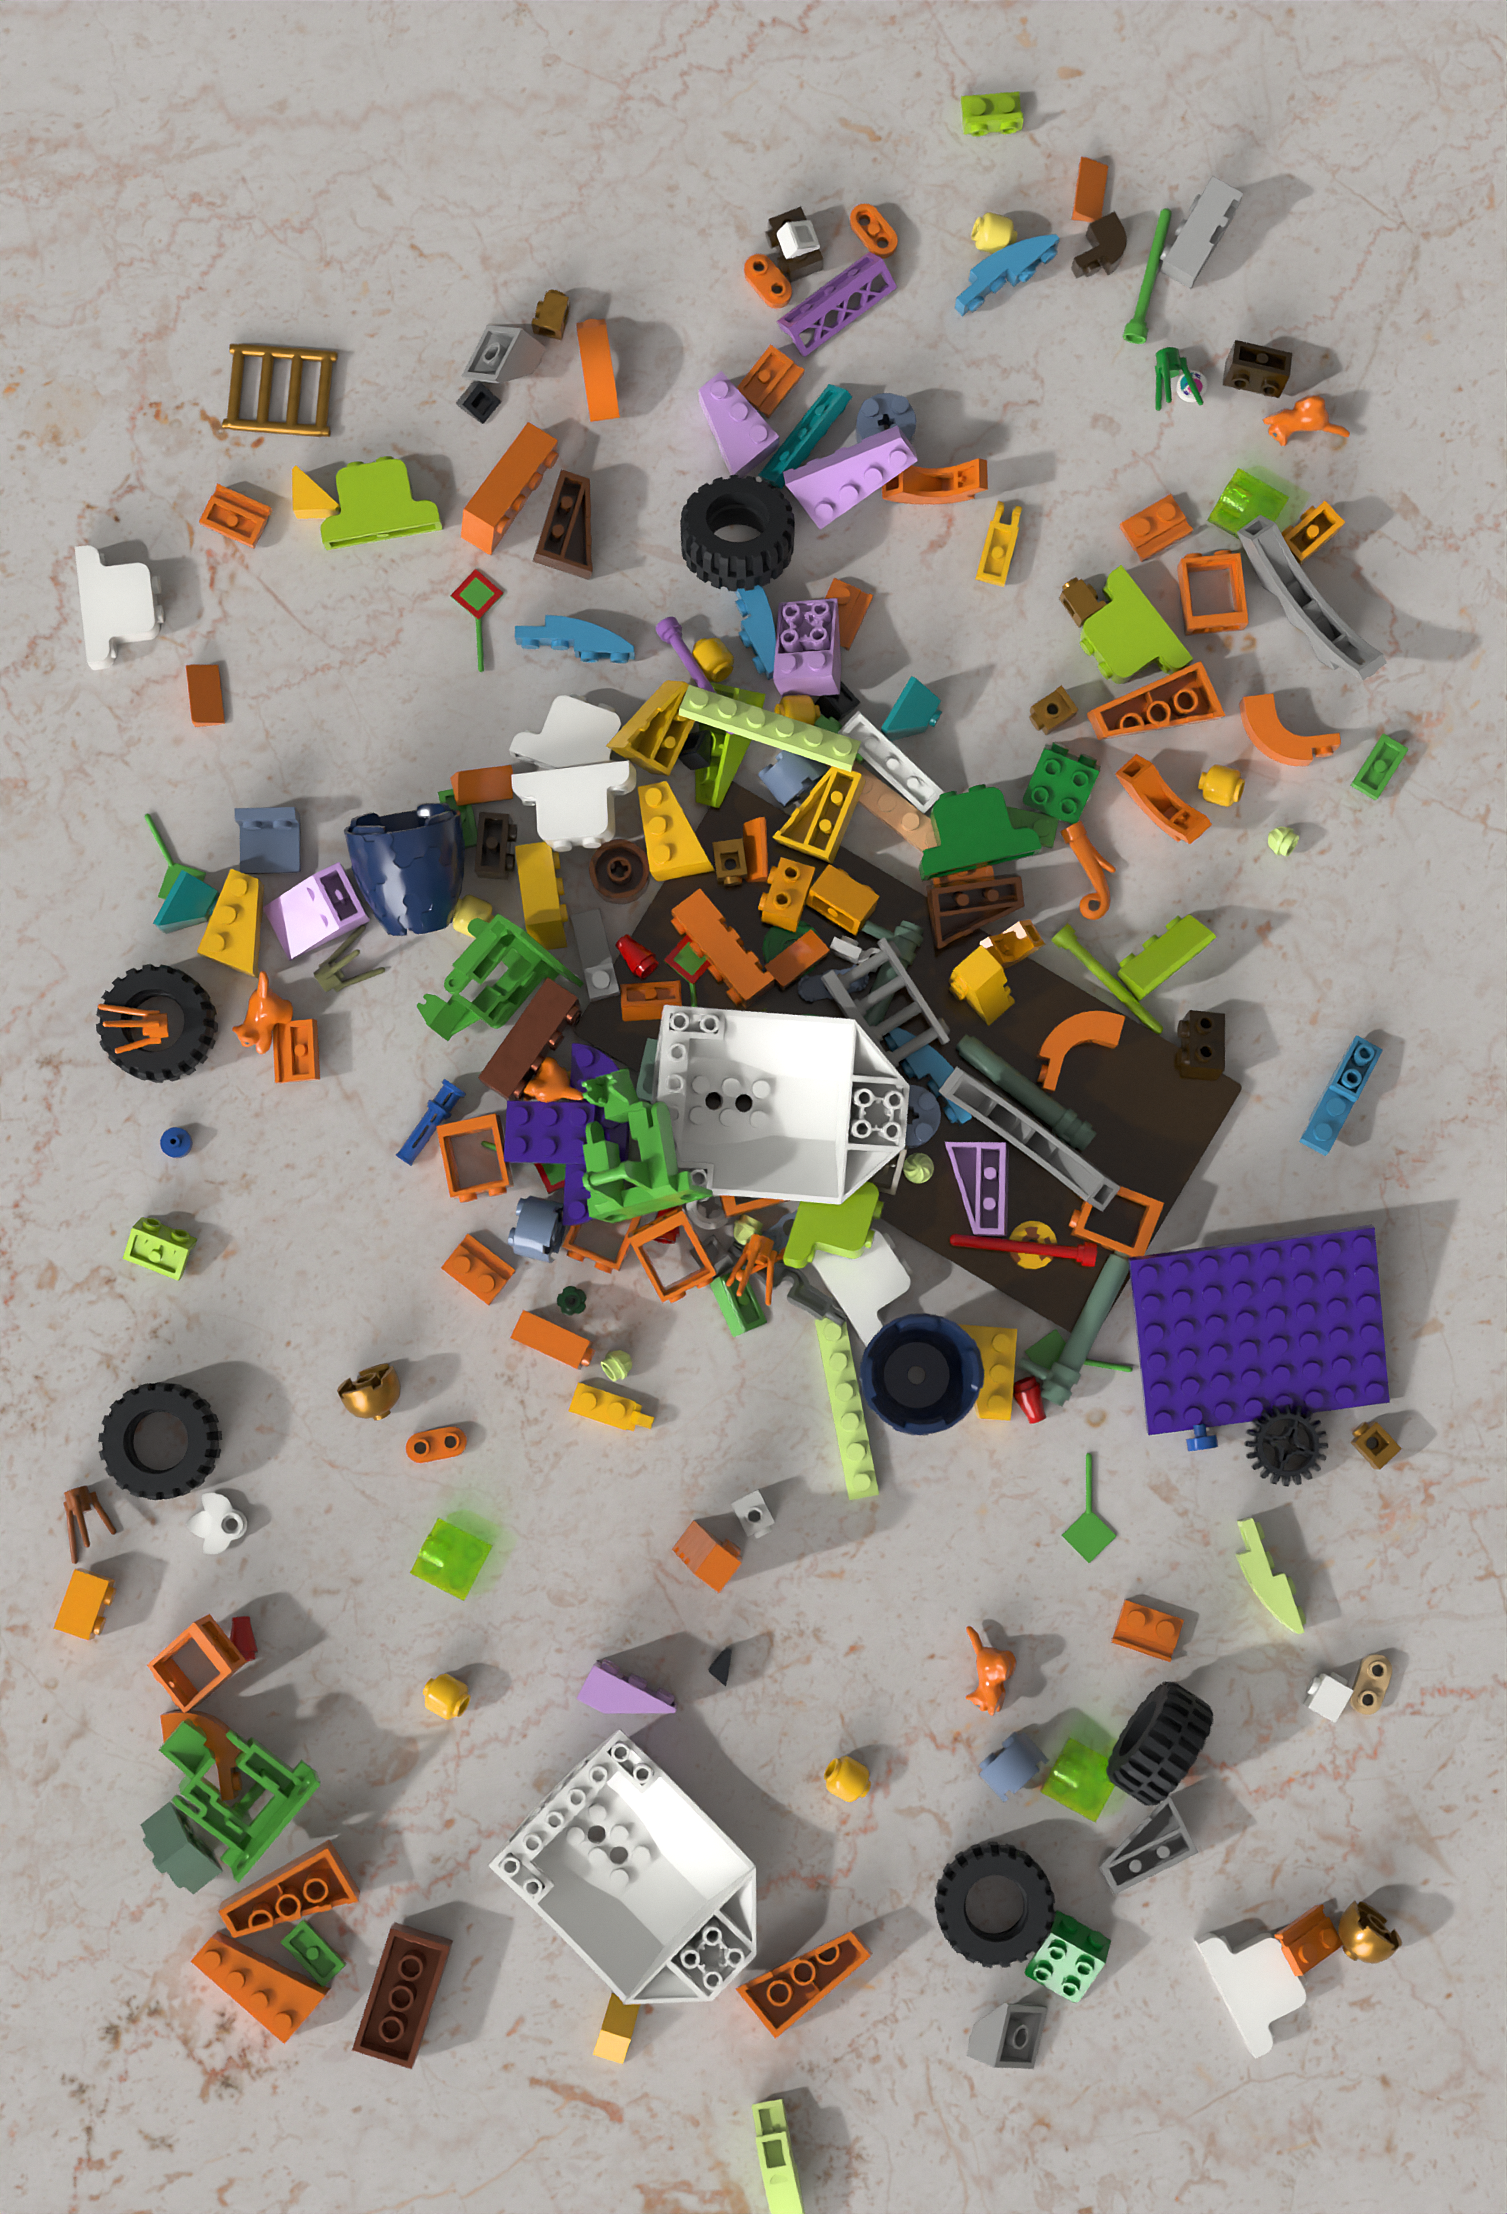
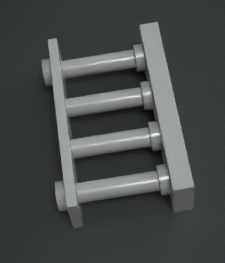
M884 937L877 943L881 949L880 952L844 975L841 973L836 975L832 970L822 976L821 980L845 1018L854 1019L896 1069L899 1066L898 1062L938 1038L941 1045L950 1041L947 1035L951 1032L942 1018L936 1019L898 959L902 955L893 941L887 942ZM889 961L898 976L863 999H855L853 1001L847 993V990L850 989L849 985ZM905 986L914 1002L877 1026L873 1024L869 1027L863 1018L867 1014L866 1010ZM921 1012L931 1028L893 1052L890 1050L885 1052L879 1043L883 1040L882 1036Z

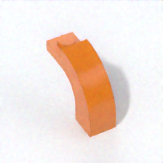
M588 319L584 322L576 323L590 422L620 418L605 319Z
M978 458L946 468H922L911 465L882 486V499L916 505L950 504L975 499V493L988 490L987 460Z
M1273 693L1243 697L1239 703L1242 723L1249 739L1264 755L1279 763L1291 766H1308L1313 761V753H1315V757L1330 756L1341 745L1340 733L1305 737L1295 735L1285 729L1277 717Z
M1138 754L1133 756L1115 773L1135 803L1159 828L1177 842L1182 839L1191 844L1212 825L1206 815L1186 804L1169 788L1153 763Z
M1088 1011L1076 1014L1055 1027L1043 1042L1037 1055V1059L1048 1061L1047 1065H1041L1037 1082L1042 1083L1041 1089L1051 1094L1055 1091L1063 1059L1067 1051L1074 1046L1083 1043H1094L1114 1049L1118 1045L1125 1016L1107 1011Z
M182 1710L160 1715L164 1742L179 1724L188 1718L196 1726L198 1725L203 1729L207 1737L204 1745L214 1752L216 1758L215 1763L218 1770L221 1800H232L238 1797V1791L242 1790L241 1773L235 1770V1767H237L235 1758L242 1750L226 1737L227 1732L231 1728L217 1717L196 1710H190L185 1714Z

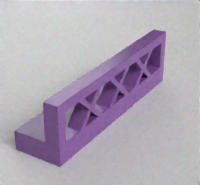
M868 252L781 317L777 323L783 332L791 336L800 354L805 357L896 289L897 285L883 259ZM881 273L886 284L877 291L870 290L872 279ZM855 292L862 293L859 305L855 308H847L849 296ZM831 310H837L836 322L831 326L823 325L826 314ZM808 327L815 328L813 339L804 345L799 334Z

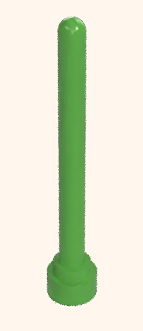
M1164 208L1160 212L1134 317L1125 325L1123 339L1130 343L1143 344L1146 342L1148 328L1146 327L1145 318L1172 212L1168 208Z

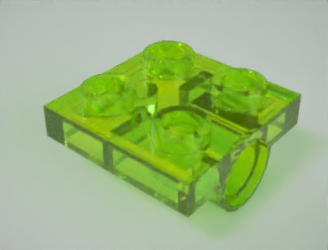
M1238 468L1207 521L1240 540L1237 531L1259 515L1275 522L1289 497Z
M438 1518L424 1541L410 1574L465 1601L493 1545Z
M1068 1737L1040 1792L1089 1820L1096 1822L1115 1787L1109 1781L1106 1772L1109 1758Z

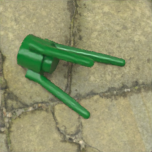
M1167 347L1157 351L1155 354L1157 361L1155 366L1156 410H1161L1163 378L1166 402L1170 403L1172 401L1170 378L1178 376L1179 370H1182L1198 405H1203L1200 392L1188 369L1186 357H1180L1179 350L1175 347Z

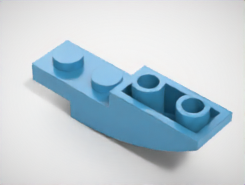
M1056 234L1025 239L1011 244L982 260L970 270L968 281L971 285L956 298L955 309L961 316L965 315L969 310L972 313L975 312L984 303L986 295L991 291L993 293L998 292L1005 285V279L1013 287L1020 281L1023 283L1027 282L1035 274V268L1042 262L1047 264L1056 256L1060 238Z
M760 585L754 586V590L745 591V588L737 589L735 594L739 600L735 601V604L742 617L748 616V618L741 621L742 631L738 633L746 649L751 647L755 655L752 661L758 673H765L767 679L770 680L774 674L776 637L771 608L766 594Z
M545 615V626H515L516 644L521 645L524 649H539V645L551 646L554 650H568L569 646H574L575 657L581 658L582 662L587 663L598 662V659H610L613 663H627L628 659H635L634 646L625 639L603 627L580 619Z
M897 1027L887 1033L884 1040L893 1052L916 1036ZM927 1044L903 1059L900 1065L909 1079L914 1077L919 1082L923 1078L929 1077L930 1081L927 1082V1085L936 1098L941 1096L946 1106L943 1110L951 1123L957 1121L959 1126H962L972 1119L970 1113L939 1092L955 1069L934 1048Z
M1358 1035L1354 1037L1309 1118V1123L1299 1140L1300 1143L1324 1156L1330 1152L1383 1049Z

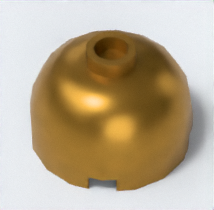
M380 1364L358 1372L361 1377L352 1383L351 1378H348L338 1387V1395L351 1414L364 1419L373 1418L375 1421L381 1420L391 1413L390 1409L397 1403L401 1389L394 1367H389L388 1364Z
M1353 1901L1340 1918L1338 1932L1341 1942L1344 1944L1342 1949L1354 1961L1359 1959L1372 1964L1385 1961L1401 1947L1402 1940L1395 1929L1389 1932L1384 1924L1388 1920L1365 1902L1360 1901L1357 1904L1356 1901Z

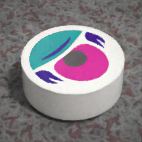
M1189 370L1202 398L1207 389L1206 378L1198 371ZM1182 374L1176 385L1177 393L1184 401L1196 402L1186 378Z

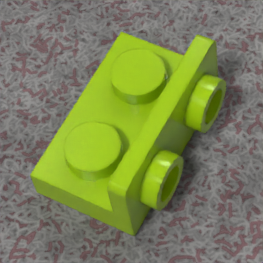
M1019 91L961 96L963 135L971 134L974 137H981L990 132L1012 134L1017 130H1022L1024 116L1021 113Z
M141 1217L131 1229L122 1259L179 1281L183 1276L190 1251L196 1245L197 1238L190 1236L185 1230L165 1226L155 1218Z

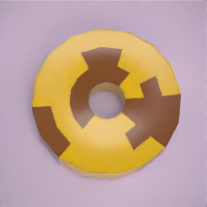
M1040 1221L1021 1223L1012 1231L1009 1240L1029 1241L1032 1239L1037 1243L1057 1245L1054 1232L1049 1226ZM1009 1252L1014 1262L1025 1269L1035 1270L1044 1267L1053 1259V1256Z

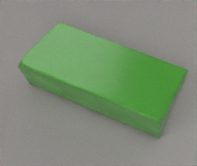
M730 1272L714 1279L710 1286L732 1336L736 1337L767 1323V1320L749 1280L741 1296L736 1294L740 1284L737 1278H735L731 1286L726 1285L731 1274Z

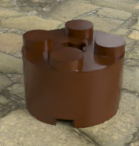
M613 839L603 843L596 850L589 863L592 885L597 894L606 902L628 904L639 899L647 891L651 877L648 858L640 847L628 840ZM622 866V869L626 871L624 872V877L618 878L617 874H613L616 873V867Z

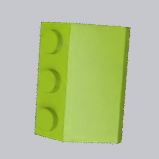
M1190 914L1183 919L1178 915L1165 926L1168 930L1160 938L1154 934L1142 944L1145 949L1137 956L1131 953L1119 963L1121 969L1116 975L1140 1002L1204 950L1216 938V935Z

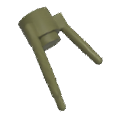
M361 925L327 960L319 964L320 968L313 972L315 978L326 992L331 989L339 992L347 986L385 972V968L380 967L352 978L341 980L345 977L341 968L358 956L360 950H354L338 963L334 961L366 929L365 925Z

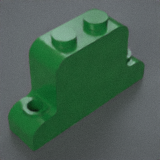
M985 784L970 787L968 789L969 792L957 794V791L943 793L939 795L940 799L935 802L930 813L937 846L922 851L923 857L919 863L921 880L923 882L1038 855L1042 849L1039 836L1036 831L1027 828V826L1012 828L1004 796L995 787L986 788Z

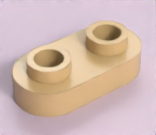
M1369 1654L1360 1663L1351 1689L1353 1693L1349 1699L1353 1709L1361 1714H1374L1382 1705L1392 1676V1665L1386 1657L1379 1654ZM1379 1664L1382 1667V1672L1380 1675L1375 1676L1372 1673V1668ZM1365 1694L1372 1696V1701L1369 1705H1364L1362 1702Z

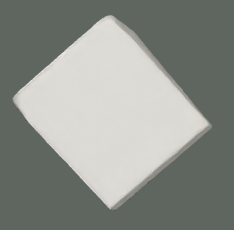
M811 220L787 222L777 232V237L786 259L794 258L820 248Z

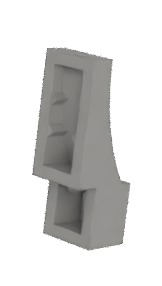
M600 908L570 915L591 1002L620 995Z

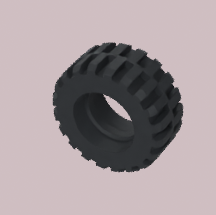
M730 475L729 479L719 477L714 479L712 484L705 483L699 487L698 493H692L687 499V504L683 506L680 520L683 559L692 573L697 572V578L705 583L707 581L711 582L712 587L718 589L726 587L728 591L734 592L741 588H745V591L754 590V586L760 585V587H763L770 583L771 578L777 579L783 573V569L787 568L790 564L791 555L794 552L795 518L790 502L786 498L784 499V494L777 488L772 489L770 483L764 480L758 482L755 477L751 476L738 478V475ZM729 525H745L756 529L761 534L749 541L731 542L719 538L714 533Z
M152 964L143 965L140 970L132 968L126 971L127 976L123 979L117 977L112 982L114 985L113 989L110 992L105 990L101 997L105 1000L104 1004L137 1009L147 999L155 996H165L176 1001L184 1013V1028L178 1040L165 1050L153 1052L140 1047L117 1054L115 1053L117 1047L135 1042L131 1035V1027H104L103 1022L132 1020L133 1015L100 1010L98 1008L96 1015L100 1017V1023L96 1024L97 1034L101 1035L102 1040L99 1043L102 1049L108 1053V1058L128 1074L154 1083H163L164 1080L173 1082L179 1080L180 1076L185 1073L190 1075L196 1071L194 1067L199 1062L203 1064L208 1058L206 1053L209 1048L213 1049L216 1042L213 1039L214 1032H218V1023L215 1021L217 1012L215 1006L210 1001L211 997L207 991L185 972L162 964L160 967H155Z
M147 1383L125 1392L120 1400H115L110 1406V1414L105 1415L101 1423L105 1425L103 1433H99L98 1442H102L103 1451H99L101 1460H105L107 1464L105 1470L109 1477L113 1476L117 1480L115 1484L121 1489L130 1491L131 1495L138 1498L144 1497L148 1500L172 1499L186 1495L192 1489L198 1488L205 1482L206 1476L212 1474L216 1467L214 1462L216 1458L220 1457L221 1453L219 1440H222V1431H218L217 1423L219 1420L217 1415L211 1412V1405L206 1399H201L194 1390L174 1383ZM156 1412H167L179 1418L183 1422L188 1434V1447L185 1456L177 1465L166 1470H155L145 1466L138 1459L134 1449V1434L138 1424L143 1418Z
M1163 1682L1159 1684L1154 1691L1150 1692L1145 1701L1139 1705L1137 1711L1131 1716L1127 1726L1121 1732L1119 1740L1114 1745L1112 1755L1108 1760L1109 1765L1106 1767L1109 1781L1143 1805L1154 1806L1160 1804L1178 1787L1179 1782L1185 1778L1188 1770L1197 1760L1199 1752L1203 1749L1214 1720L1211 1707L1176 1682Z
M988 1842V1845L982 1846L979 1843L972 1845L970 1850L964 1853L961 1851L955 1855L956 1859L951 1864L948 1863L945 1866L942 1878L938 1879L935 1909L941 1931L951 1947L973 1964L979 1962L982 1963L983 1967L992 1968L993 1965H1000L1001 1968L1011 1967L1010 1963L1015 1961L1022 1963L1028 1959L1027 1955L1032 1951L1036 1953L1042 1947L1040 1944L1044 1938L1048 1939L1050 1935V1925L1055 1919V1897L1050 1882L1039 1864L1028 1853L1016 1849L1013 1845L1007 1843L1000 1845L997 1842ZM991 1875H1000L1012 1880L1021 1890L1024 1901L1023 1912L1018 1922L1010 1929L1000 1933H986L976 1928L969 1920L965 1907L966 1897L970 1888L980 1879Z

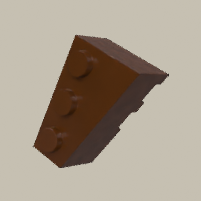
M561 469L532 560L533 562L587 580L590 579L593 573L589 478Z
M1016 873L926 886L933 945L938 949L1025 906L1022 879Z

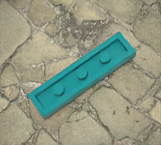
M828 384L758 476L761 480L770 483L774 487L783 488L785 485L783 472L792 468L794 470L797 469L808 458L818 441L825 436L828 428L838 415L845 410L846 405L852 399V395L847 389Z

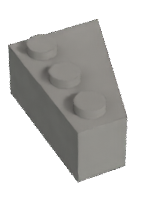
M1212 176L1202 195L1198 194L1189 209L1192 213L1188 220L1183 219L1175 232V235L1178 236L1173 245L1168 243L1160 257L1164 261L1160 272L1191 289L1234 218L1244 193Z
M1170 1795L1100 1865L1113 1895L1199 1853Z

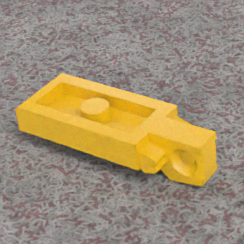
M579 1382L568 1410L569 1412L619 1429L633 1432L636 1425L651 1429L655 1420L654 1417L640 1413L642 1405L637 1404L636 1401Z

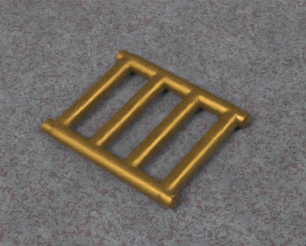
M252 344L229 345L230 354H233L228 412L227 418H223V429L330 437L331 431L330 426H327L332 366L333 362L336 363L337 352ZM245 356L262 357L256 420L239 419ZM274 358L291 360L286 422L268 421ZM303 361L321 362L315 425L298 423Z

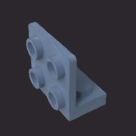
M295 807L235 808V821L240 826L241 873L274 874L299 873L301 871L300 813Z

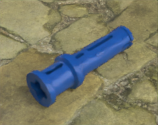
M446 1079L442 1081L443 1086L435 1098L427 1102L429 1109L396 1154L398 1158L412 1166L416 1157L436 1131V1126L440 1125L443 1119L447 1120L452 1116L451 1110L460 1097L464 1098L466 1096L465 1092ZM449 1093H451L447 1101L444 1104H442L446 1097L449 1095ZM436 1113V1114H437L436 1117L433 1119V1121H430V1120L432 1119V1117L434 1116V1114ZM428 1125V1128L426 1129L422 1137L419 1139L415 1147H412L418 1139V1137L420 1136V1134L425 1129V1127Z

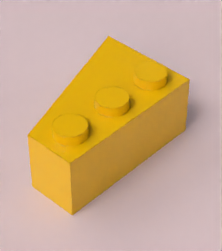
M666 680L611 739L606 747L651 774L669 776L695 720L679 715V708L689 684L684 681Z
M832 766L811 790L810 795L801 806L795 809L790 819L780 831L778 830L774 834L773 839L781 845L833 864L866 780L863 775L852 770L849 772Z
M663 781L638 786L649 869L654 879L659 882L715 871L668 782Z
M545 841L515 846L527 933L546 950L566 948L567 940L564 922H569L566 904H561L560 896L565 895L562 877L557 878L556 870L561 869L559 852H553L552 847Z
M230 869L197 950V953L203 958L257 979L259 975L260 929L264 898V884L259 879Z
M982 944L954 968L948 981L951 984L949 987L951 993L959 1001L964 999L988 1026L1015 1003L1014 998L1009 995L1011 989L1008 986L1003 987L1008 981L1002 966Z
M957 1324L975 1340L981 1352L984 1368V1385L974 1404L977 1418L1011 1421L1017 1329Z

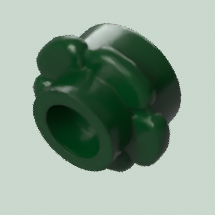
M567 1286L563 1289L562 1293L558 1294L557 1305L561 1307L563 1314L573 1316L575 1313L580 1314L584 1311L587 1297L582 1289H576L575 1286ZM570 1298H574L575 1302L573 1304L569 1303Z

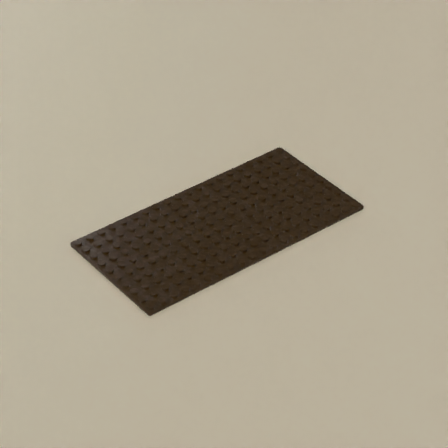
M732 781L720 807L711 806L695 831L715 871L665 880L631 935L632 939L656 954L655 959L659 962L658 966L650 975L641 979L638 975H633L620 953L613 964L620 995L590 1002L574 1028L575 1034L640 1073L647 1038L658 1040L661 1019L623 1021L620 984L681 981L682 1006L691 1007L689 982L665 963L664 959L687 935L686 932L681 935L671 923V920L674 919L671 910L699 888L726 920L724 923L727 927L731 926L741 937L745 944L743 946L745 950L749 949L759 959L763 967L762 971L764 973L767 972L764 968L766 963L764 962L762 946L765 935L774 925L761 922L762 911L758 910V906L763 892L769 893L771 884L767 882H746L745 878H742V884L735 886H724V881L718 882L712 842L743 839V824L759 817H765L768 876L771 867H778L782 857L815 867L813 886L830 864L837 869L844 870L852 879L862 885L869 886L880 896L875 911L868 921L891 932H894L896 926H900L903 920L913 923L924 930L922 934L923 942L920 947H916L914 952L916 957L912 965H908L906 972L936 1019L942 1018L951 1032L947 1035L950 1041L944 1045H941L938 1038L928 1043V1045L945 1058L954 1069L958 1067L980 1082L995 1089L1022 1112L1041 1123L1051 1133L1053 1132L1049 1125L962 1058L956 1046L966 1034L970 1037L974 1036L1041 1088L1042 1083L1037 1082L1041 1065H1047L1048 1061L1037 1059V1055L1043 1042L1055 1027L1076 1014L1088 1011H1107L1125 1016L1119 1042L1114 1049L1094 1043H1083L1067 1051L1062 1062L1055 1091L1052 1094H1047L1066 1109L1071 1108L1078 1114L1077 1118L1082 1122H1089L1093 1126L1091 1129L1097 1133L1083 1152L1077 1147L1075 1150L1118 1185L1164 1203L1148 1244L1149 1247L1241 1092V1085L1223 1073L1217 1080L1181 1077V1066L1177 1064L1178 1046L1028 957L1004 969L1008 982L1003 987L1008 986L1011 989L1009 995L1014 998L1015 1003L988 1026L964 999L959 1001L949 990L951 984L948 981L954 968L980 946L981 941L992 935L978 928L972 933L962 936L938 949L933 945L928 897L841 845L833 864L777 843L773 839L774 834L778 830L780 831L791 816ZM732 860L725 863V868L728 870H733L736 867V863ZM805 904L800 920L813 927L829 949L834 937L841 939L842 936L857 941L859 943L857 947L863 951L870 948L880 949L877 944L880 939L862 931V928L855 936ZM829 953L808 976L820 975L829 969L843 970L851 968L855 963ZM881 966L877 968L876 972L868 973L869 980L864 989L848 993L853 1001L855 999L861 1000L869 994ZM708 969L695 982L698 1008L790 1015L814 1014L820 1017L846 1019L834 999L825 998L813 1002L802 999L797 989L801 978L796 979L784 990L774 982V987L746 1009L741 1003L738 1006L735 1005L726 993L730 988L723 979L717 982ZM905 986L896 991L883 1021L914 1002ZM921 1012L898 1026V1028L914 1036H918L931 1028ZM887 1034L882 1036L883 1040L879 1042L885 1052L890 1050L884 1040ZM903 1060L898 1062L899 1066L896 1069L909 1085L923 1087L932 1093L927 1085V1082L930 1081L928 1076L919 1082L914 1077L909 1079L900 1065ZM711 1092L706 1096L705 1104L710 1110L718 1108L721 1104V1098L716 1092ZM741 1094L737 1097L735 1106L740 1112H746L751 1108L752 1100L748 1095ZM941 1096L937 1097L936 1100L941 1112L937 1131L925 1144L917 1148L907 1149L905 1156L906 1160L914 1153L927 1155L934 1165L933 1174L924 1183H913L906 1178L902 1167L895 1195L879 1192V1201L884 1202L880 1219L1071 1333L1109 1255L1114 1254V1251L1097 1245L1094 1267L1082 1266L1080 1262H1076V1259L1053 1257L1052 1261L1046 1266L1033 1270L1017 1265L1007 1251L953 1246L949 1241L950 1236L953 1234L976 1235L973 1234L945 1142H1001L1009 1145L1007 1237H981L1009 1239L1012 1231L1021 1223L1040 1221L1049 1226L1054 1232L1057 1245L1077 1247V1244H1083L1088 1241L1071 1235L1073 1227H1070L1069 1223L1074 1210L1080 1211L1084 1199L1080 1198L1078 1194L1052 1173L973 1115H971L972 1119L962 1126H959L957 1121L951 1123L943 1110L946 1106ZM908 1110L907 1124H911L914 1119H917V1116L913 1115L912 1110ZM1115 1195L1103 1212L1092 1206L1084 1229L1131 1247L1147 1206ZM1130 1270L1112 1304L1111 1309L1113 1308L1114 1304L1116 1303L1117 1299L1119 1298L1124 1287L1130 1279Z

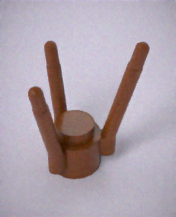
M87 1485L63 1493L66 1500L63 1504L67 1516L69 1546L73 1564L78 1562L74 1516H77L84 1546L90 1547L83 1514L92 1510L91 1504L110 1533L116 1534V1529L99 1503L96 1492L89 1493Z

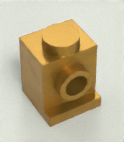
M553 289L545 293L544 301H538L535 318L532 319L533 334L562 341L571 308L569 297L565 296L563 292Z
M1075 577L1062 586L1063 591L1059 600L1079 628L1084 625L1089 617L1107 605L1104 600L1098 603V595L1095 589L1090 584L1086 585L1082 578L1078 580Z
M1061 685L1054 692L1031 706L1029 719L1036 730L1040 731L1042 729L1045 735H1048L1074 718L1079 709ZM1054 706L1058 712L1051 715L1048 713L1047 707Z
M743 839L712 842L717 881H724V886L742 884V878H747ZM727 861H734L736 867L733 870L726 869L725 863Z
M1364 1421L1352 1432L1355 1438L1350 1443L1370 1463L1373 1469L1380 1470L1402 1450L1378 1422H1371L1368 1425ZM1370 1437L1376 1440V1446L1373 1449L1367 1446V1440Z

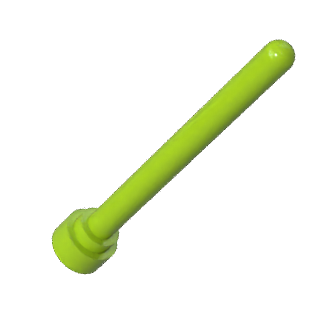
M1067 923L1051 941L1058 948L1062 947L1064 950L1068 948L1149 1030L1158 1035L1161 1034L1163 1026L1076 940L1078 938L1074 934L1076 931Z

